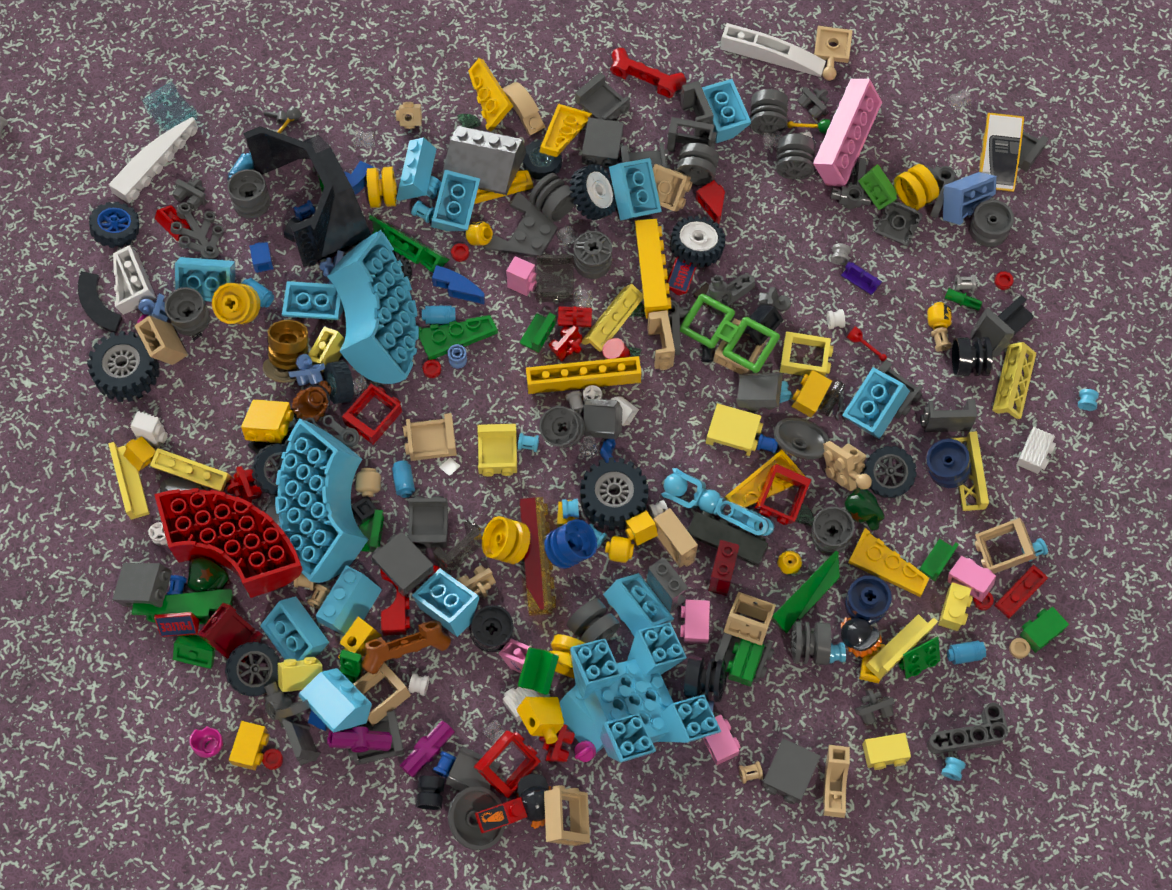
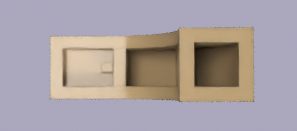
M514 82L502 88L529 136L545 128L538 113L539 109L536 103L520 83Z
M829 745L824 776V816L845 818L850 747Z

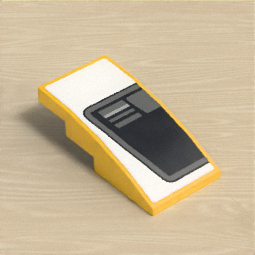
M987 114L979 172L997 176L996 190L1010 192L1015 190L1023 134V116Z

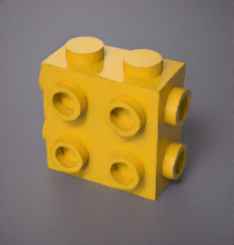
M253 399L241 426L245 440L282 443L284 436L288 433L289 424L294 419V413L289 402Z

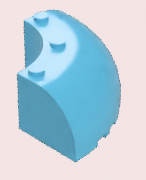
M380 230L349 251L336 264L327 277L339 294L346 317V336L339 352L358 373L367 379L382 384H394L405 380L412 369L413 355L417 352L415 342L419 337V328L416 326L415 317L418 315L415 300L411 298L410 290L412 288L408 276L404 277L401 261H397L392 252L394 248Z
M299 418L288 438L290 442L286 452H283L281 456L283 461L276 479V485H278V497H275L276 514H279L280 525L278 526L285 532L297 552L303 569L301 573L309 581L321 583L331 580L342 573L345 566H349L355 560L369 540L357 526L351 507V487L362 458L331 434Z

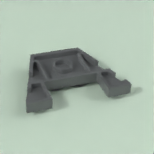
M517 192L510 203V207L524 213L525 216L509 241L493 235L490 243L484 245V250L541 258L556 234L558 227L520 192Z

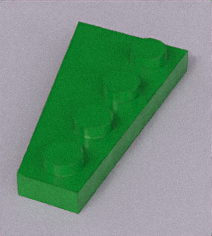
M491 315L466 319L464 322L452 321L449 324L440 326L438 324L430 325L429 328L423 329L418 327V339L428 360L448 354V350L452 345L459 344L465 347L498 334V329Z

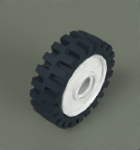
M597 164L580 168L571 176L572 180H570L572 185L570 186V191L573 192L571 198L575 199L573 201L574 205L577 204V210H582L581 214L591 220L607 217L617 207L611 177H608V171L604 172V168L599 167Z
M689 216L687 220L683 218L681 222L678 221L673 228L670 240L671 251L674 253L675 258L679 257L680 262L686 260L685 265L688 266L690 263H693L692 267H697V264L700 267H704L705 264L707 267L711 266V263L715 264L721 258L726 240L725 233H723L722 227L719 228L718 223L713 224L711 219L706 221L707 217L699 219V216H695V219Z

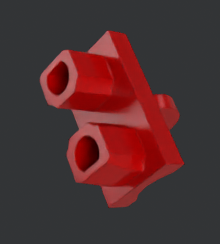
M577 306L558 308V326L572 327L575 325L577 327H591L592 308Z
M575 325L571 328L564 326L560 332L562 339L560 341L553 339L549 343L551 351L556 354L557 359L561 362L573 352L579 354L582 350L579 345L583 337L578 331L579 328Z
M242 466L236 467L237 472L233 475L234 478L229 480L231 485L226 488L227 492L235 494V497L241 496L242 499L251 503L253 499L261 496V488L257 487V485H249V482L255 480L252 477L253 469L243 470Z
M563 725L556 734L558 740L552 744H547L544 736L539 737V740L544 742L542 749L548 751L545 761L563 763L567 761L569 751L561 749L562 742L569 745L572 744L575 733L567 729L568 725Z

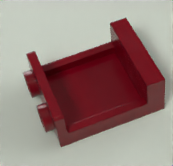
M720 540L710 579L709 592L728 595L739 550L738 544Z
M222 603L197 635L227 660L230 653L236 647L249 642L260 643L263 634L255 630L236 613L237 610L231 605ZM248 655L241 662L244 663L248 659Z

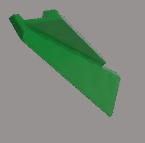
M373 215L369 216V220L372 221L374 228L373 234L381 230L391 243L394 251L416 264L420 262L430 272L434 273L436 265L443 267L450 260Z
M837 550L772 616V621L786 634L797 619L800 621L839 580V552Z
M231 589L165 595L162 607H156L152 604L133 603L131 613L132 615H146L147 621L155 622L154 616L158 614L192 612L199 619L200 624L205 625L222 603L233 607V592Z

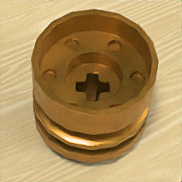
M281 320L269 327L268 357L273 366L286 370L298 368L296 365L298 356L301 354L308 355V330L304 324L294 320Z

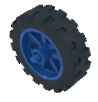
M106 202L105 205L101 204L97 209H93L92 215L90 214L89 216L90 234L102 246L107 245L110 248L118 246L120 248L125 244L129 245L132 240H136L139 234L138 214L125 203Z

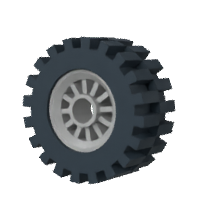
M119 331L118 336L113 332L109 334L111 337L109 339H106L105 336L100 339L102 343L100 345L95 343L93 346L95 352L90 351L89 353L91 360H87L88 372L100 392L104 396L107 395L111 400H114L116 397L118 402H123L124 398H127L128 402L133 401V396L136 395L140 399L143 397V391H146L148 394L151 391L149 385L155 386L157 383L155 377H159L160 372L158 368L160 366L157 359L150 357L140 336H136L135 332L129 331V335H126L125 331Z
M611 457L608 463H605L604 459L599 460V466L591 465L590 472L586 471L584 480H581V508H584L586 517L590 516L591 523H599V528L604 529L605 525H607L611 531H614V526H619V530L625 529L626 520L646 510L649 491L648 484H646L647 478L645 475L641 476L642 470L639 467L634 469V463L631 461L627 465L624 464L625 459L619 458V462H614V457ZM611 490H617L619 494L612 495L609 492Z

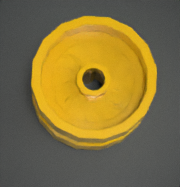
M922 164L914 165L907 172L901 173L894 179V187L899 199L906 206L916 210L924 207L926 203L932 202L939 196V187L936 179L929 169Z
M383 167L382 179H380L377 168H367L370 208H380L382 196L387 207L397 206V184L393 167Z
M226 283L214 292L212 309L215 316L224 323L247 324L258 315L260 298L255 289L249 285Z
M501 516L494 517L487 524L482 536V550L486 557L509 564L519 563L527 553L530 544V532L526 524Z
M557 634L554 636L551 643L553 650L550 652L559 655L555 672L575 679L570 648L584 644V642L566 635Z

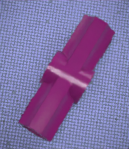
M441 721L427 736H423L416 743L414 750L399 766L406 774L413 778L427 762L433 761L432 758L435 754L438 755L442 746L455 734V731L446 722Z
M354 727L334 733L329 730L327 736L329 747L347 748L357 753L368 750L389 751L392 743L390 732L369 731L366 727Z

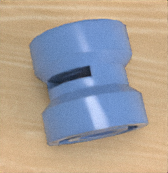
M459 344L452 345L448 350L449 363L453 368H462L467 363L466 349Z

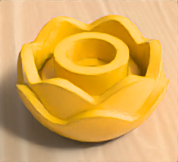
M785 551L779 556L777 565L784 574H796L802 566V559L794 551Z

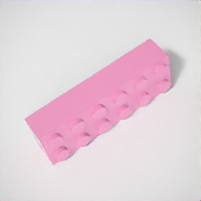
M870 79L850 80L839 103V107L833 116L831 125L827 130V134L820 145L819 152L814 159L813 164L827 186L846 187L880 109L882 101Z

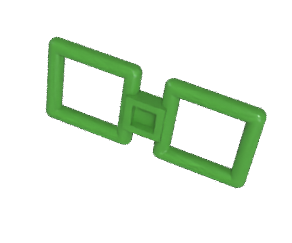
M700 294L682 322L680 332L711 349L716 346L719 339L727 342L728 344L723 350V355L752 372L758 373L780 338L779 333L748 317H744L739 326L730 322L735 315V311L732 308L705 294ZM703 303L726 314L711 340L688 328ZM747 326L770 337L769 342L755 364L732 352Z

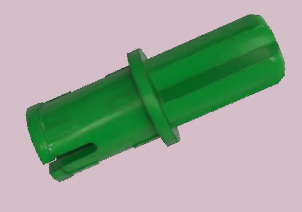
M948 288L944 298L960 304V306L964 305L977 311L982 306V301L967 296L966 292L964 294Z

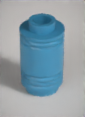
M249 153L240 155L228 173V180L238 171L254 169Z
M252 278L245 279L241 283L255 289L260 298V307L267 308L272 304L274 295L270 290Z
M452 305L425 306V309H422V321H426V324H449V322L456 321L455 307H452Z
M408 461L395 462L392 467L396 494L402 498L410 497L415 492L411 465Z
M978 640L953 644L947 650V658L954 665L980 661L986 657L985 645Z

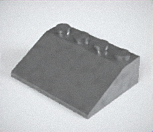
M457 126L450 140L441 181L444 171L449 170L480 178L478 186L480 190L507 195L527 153L523 140Z

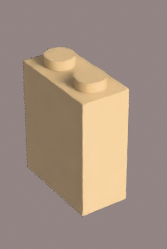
M149 315L135 325L150 357L173 365L188 355L172 324Z

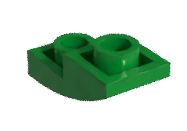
M342 650L339 656L341 664L339 671L354 684L361 678L362 655Z

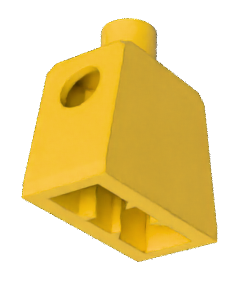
M358 616L341 639L340 644L345 647L344 650L361 654L363 657L367 653L365 644L380 638L382 635Z
M525 697L516 710L530 735L544 736L547 744L556 742L558 740L556 734L564 725L558 697Z

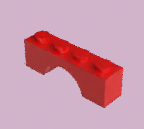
M380 568L382 579L392 583L397 590L396 598L392 605L381 611L383 636L407 635V629L411 627L410 616L407 617V609H410V597L406 598V595L403 597L398 592L396 584Z

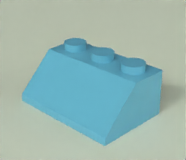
M733 79L702 87L714 115V132H717L716 143L734 138L751 124Z
M424 137L409 141L396 200L401 201L427 195L436 148Z
M650 158L619 163L609 167L620 221L662 212Z
M445 170L431 227L445 231L468 230L480 178Z
M180 257L175 262V290L184 287L195 289L201 294L204 301L212 302L214 292L220 286L235 282V261Z
M287 281L282 316L339 320L343 312V304L333 284Z
M873 367L842 416L862 430L880 439L910 390L902 382Z
M346 565L317 612V621L344 636L358 616L363 620L365 619L382 589L367 576Z
M439 569L412 594L420 610L435 621H439L443 627L457 637L472 623L479 601L477 594L442 569Z
M639 573L617 579L603 594L609 605L615 609L620 619L631 630L634 637L640 629L674 620L673 616Z
M296 596L279 601L260 625L284 660L295 659L300 661L306 657H316L329 643Z
M338 668L320 672L299 693V697L302 700H308L310 709L333 733L367 723L372 703Z
M575 685L559 702L564 724L568 725V730L575 733V738L579 743L584 740L592 742L597 753L604 746L577 685Z

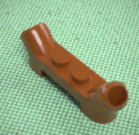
M428 621L418 625V633L388 643L381 637L365 644L367 654L362 660L361 665L367 672L377 674L384 662L389 659H397L404 654L418 652L428 646L444 651L450 646L451 638L442 631L439 621Z

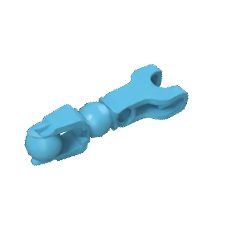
M672 468L673 474H670L664 480L665 492L661 493L664 498L673 500L686 508L693 509L698 506L702 511L719 515L721 518L755 535L768 536L774 531V522L771 519L734 502L726 501L717 491L707 490L705 482L682 472L678 468ZM687 481L697 485V492L694 494V500L691 502L680 498L687 491ZM727 504L731 507L729 515H725L723 512ZM762 522L763 528L760 530L759 524Z

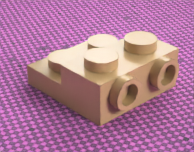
M654 164L653 173L660 206L672 211L683 209L686 203L685 193L686 191L689 192L692 187L691 177Z

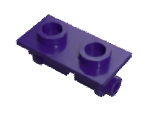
M848 262L845 271L841 275L870 295L882 283L881 280L858 267L854 262Z

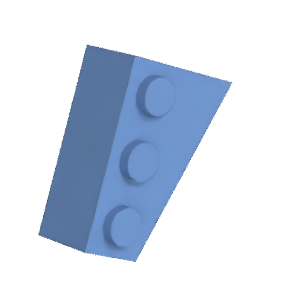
M977 172L944 185L943 220L961 225L964 222L963 219L967 215H972L974 209L981 202L989 200L996 194L997 176Z

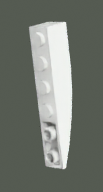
M729 23L726 24L722 35L721 50L815 76H822L826 64L825 60L779 38Z
M191 117L176 125L143 148L109 183L112 193L128 204L132 200H136L140 191L144 187L149 186L151 179L162 171L163 166L174 158V154L178 149H182L188 138L196 134L198 126L195 118Z

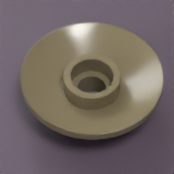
M269 358L264 361L263 372L270 379L283 383L296 380V377L290 378L288 372L299 370V368L280 369L273 366Z

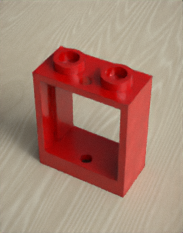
M371 383L345 412L342 419L346 426L357 430L361 437L374 445L402 413L401 402L394 396H388L382 387H376ZM373 397L392 409L375 430H372L356 418Z
M778 464L773 465L755 509L759 510V514L765 517L772 516L777 518V522L783 525L794 523L812 479ZM775 477L799 487L788 515L764 505Z
M507 730L478 761L474 768L500 795L509 798L517 789L520 779L529 775L541 761L536 757L538 753L531 746H526L523 743L524 738L516 731L512 733ZM511 742L526 759L503 782L489 766Z

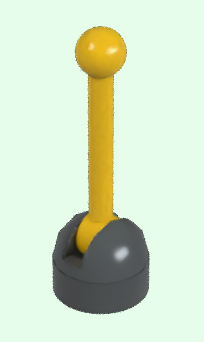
M290 106L286 112L288 119L278 130V133H281L290 121H297L302 116V113L297 108Z

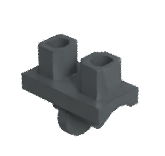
M805 86L802 89L803 94L797 100L803 108L812 103L814 106L808 112L815 120L822 114L824 116L829 114L827 107L821 102L823 101L826 104L829 101L826 97L828 91L826 89L820 91L816 88L813 91L816 94L815 96Z
M180 179L176 180L177 188L173 192L175 200L182 202L186 196L189 197L187 203L193 210H196L201 204L206 205L205 188L202 187L200 179H196L193 182L189 180L188 183Z
M770 287L769 293H760L759 295L760 305L775 306L778 312L787 311L791 307L790 298L784 295L779 297L775 287Z
M867 689L866 696L862 697L861 701L863 704L869 703L855 708V713L861 717L865 725L876 722L873 713L876 710L880 711L882 718L893 716L892 704H895L893 697L889 698L886 696L876 700L882 697L881 692L873 693L872 689Z

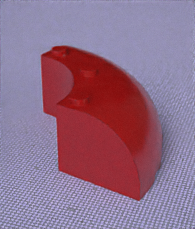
M199 488L181 491L180 489L169 490L154 494L168 547L178 563L190 561L196 557L209 558L215 563L221 564L233 571L241 579L250 598L282 588L301 575L303 569L300 560L285 532L268 514L253 506L252 503L242 498L228 495L225 492L199 490Z

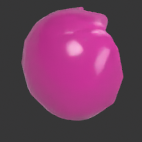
M206 726L202 730L195 729L189 738V743L196 755L202 758H209L221 751L223 737L218 730Z

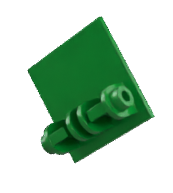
M938 636L903 654V659L900 660L901 662L898 663V666L901 670H905L906 679L917 676L921 671L928 667H934L940 662Z

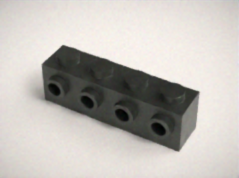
M704 511L695 513L687 530L693 539L716 549L719 547L720 540L738 544L737 558L756 567L760 566L768 548V543L765 542L766 539L759 535L751 536L748 534V531L741 527L735 529L730 526L729 522L723 519H719V521L712 519V515Z

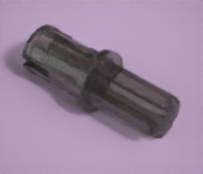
M836 381L830 392L825 395L826 399L819 408V413L823 415L826 413L828 417L835 404L839 403V397L846 387L842 381Z

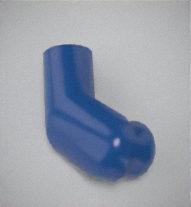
M607 439L601 447L600 455L605 463H608L609 458L613 457L612 453L616 445L614 439Z

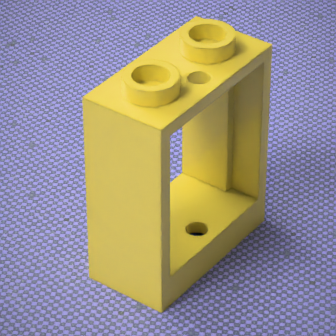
M786 331L780 372L804 376L805 374L809 375L814 370L823 376L826 373L829 374L831 363L828 362V357H832L833 346L830 345L831 338ZM792 343L824 348L822 367L789 362Z

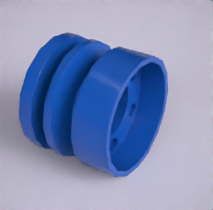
M575 519L548 533L544 542L545 552L555 566L567 569L592 557L596 553L597 537L588 523Z

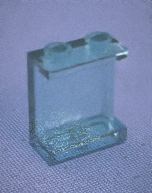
M172 81L142 99L145 109L164 132L191 117L195 118V120L198 119L194 107L191 108L182 98Z

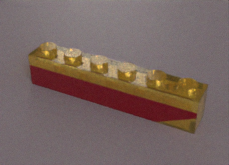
M543 497L520 499L521 523L526 524L530 532V544L524 556L529 616L553 614L552 608H556L555 596H551V589H555L554 577H550L549 570H553V563L548 559L544 546L546 533L550 532L549 522H545V515H548V505L543 503Z

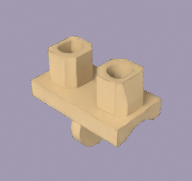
M482 565L475 568V576L471 579L467 575L458 579L461 584L475 594H481L483 598L488 596L486 590L496 583L490 568L485 569Z

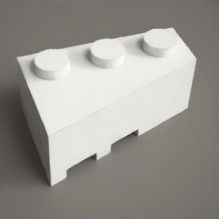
M129 245L113 253L116 285H114V291L116 292L115 307L124 315L139 308V303L143 299H150L151 301L157 299L137 252Z

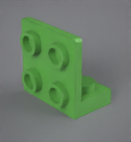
M878 164L858 180L878 210L897 199L894 186Z

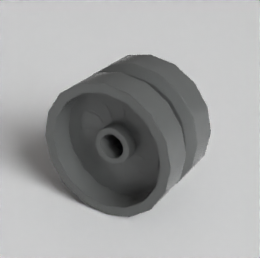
M686 144L681 148L676 171L690 176L692 185L705 186L715 179L719 154L715 149L705 144Z
M999 200L981 202L976 207L969 225V233L973 240L985 247L1001 245L1007 239L1014 223V214L1011 208Z

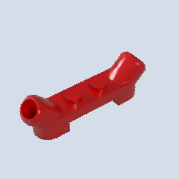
M616 48L611 54L614 63L610 67V71L613 75L625 80L628 75L634 76L657 86V93L672 98L675 91L681 90L682 85H686V78L682 72L671 75L662 73L658 69L650 68L641 62L629 59L624 48Z

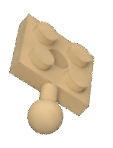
M818 26L814 55L823 60H828L827 67L822 73L824 79L830 81L836 77L837 72L834 68V61L849 62L852 30ZM835 42L837 46L832 47L829 43Z
M831 441L823 444V455L826 462L825 472L830 479H833L849 491L855 490L857 486L863 490L871 486L872 479L869 475L859 474L855 471L853 455Z

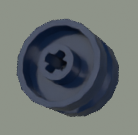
M943 439L934 443L928 450L926 457L927 466L934 483L949 489L959 487L968 480L972 469L969 451L964 444L954 439Z
M875 576L860 577L851 584L845 598V609L850 618H863L873 625L880 622L886 615L892 601L891 591L888 585L880 578Z

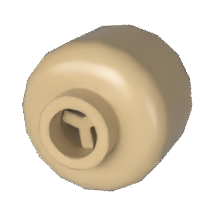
M362 468L356 474V491L362 493L363 497H373L375 493L380 491L381 475L376 469Z

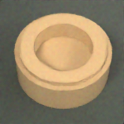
M1016 638L1011 642L1009 651L1013 657L1022 659L1029 654L1030 645L1025 639Z

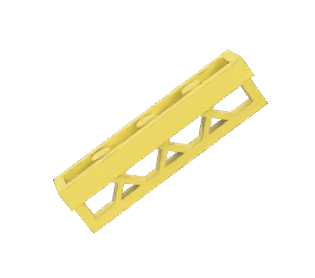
M633 284L624 287L585 335L581 343L584 345L590 343L599 352L602 351L604 344L613 338L643 300V294Z
M1024 342L1010 344L1007 347L992 409L998 414L1008 412L1016 419H1021L1036 357V352ZM1026 353L1029 355L1028 361L1025 357ZM1018 384H1019V387H1020V390H1021V391H1020V395H1019V392H1018ZM1014 401H1015L1016 406H1017L1016 410L1013 409Z
M977 431L969 432L967 437L951 438L961 443L967 442V450L969 451L972 475L970 474L969 478L973 480L974 485L971 489H968L963 484L959 486L962 511L984 510L989 504ZM969 494L976 498L977 505L967 506L965 498Z
M114 442L108 443L127 515L132 520L150 514L139 471L123 456L126 447L117 448Z
M157 448L150 464L152 468L223 492L226 483L233 478L226 472Z
M918 614L866 664V667L881 680L903 658V654L912 650L934 628L938 621L933 618L927 623Z

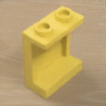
M717 403L707 434L706 444L713 446L714 442L744 450L747 452L746 455L750 456L751 451H755L758 440L755 439L756 434H760L763 423H760L761 416Z
M516 424L477 425L479 474L490 477L494 474L502 473L503 476H511L513 473H517Z

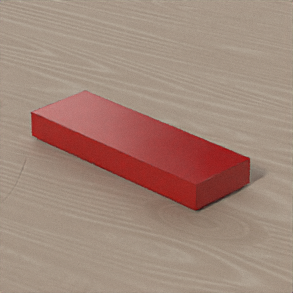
M1033 564L994 606L1010 619L1049 577Z

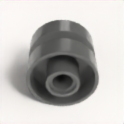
M594 598L579 608L570 617L566 625L575 636L583 634L580 641L588 643L604 638L606 641H609L621 624L613 614L605 615L607 611L606 606L599 598Z

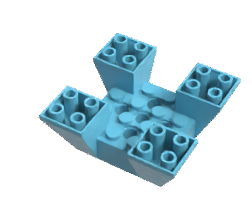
M670 622L638 630L627 661L616 663L605 638L570 648L576 685L608 757L621 763L656 752L653 745L655 742L688 743L721 732L704 694L674 703L661 674L687 658Z

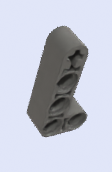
M994 702L989 703L981 713L982 725L933 733L927 741L928 750L933 754H942L1002 743L1008 736V727L1002 706ZM988 710L994 711L996 718L990 717ZM993 730H998L1001 733V737H996L993 734ZM973 733H978L982 740H975ZM953 736H958L962 740V744L955 743ZM936 739H937V742H939V743H940V742H943V743L940 745V747L938 746V744H936V743L934 744V741H935Z

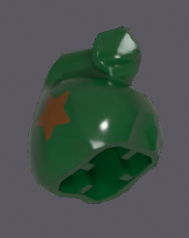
M856 488L845 501V510L851 515L853 521L858 523L866 522L872 531L879 529V524L885 515L879 507L876 497L869 490Z
M196 557L190 562L187 586L195 592L222 590L229 580L227 572L209 558Z

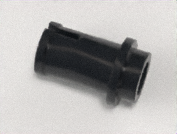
M701 344V361L712 363L714 348L711 349Z

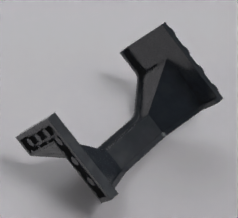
M261 126L243 133L254 170L261 175L298 159H310L324 185L315 214L309 219L290 226L303 267L314 266L322 259L332 258L338 250L346 252L352 246L371 236L351 184L332 148L319 135L300 141Z

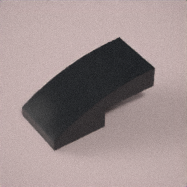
M368 496L351 505L358 527L372 518L375 510H377Z

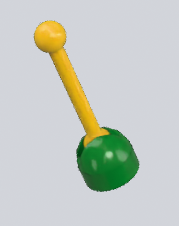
M824 119L818 124H803L789 121L787 126L788 128H818L821 133L827 134L830 120Z

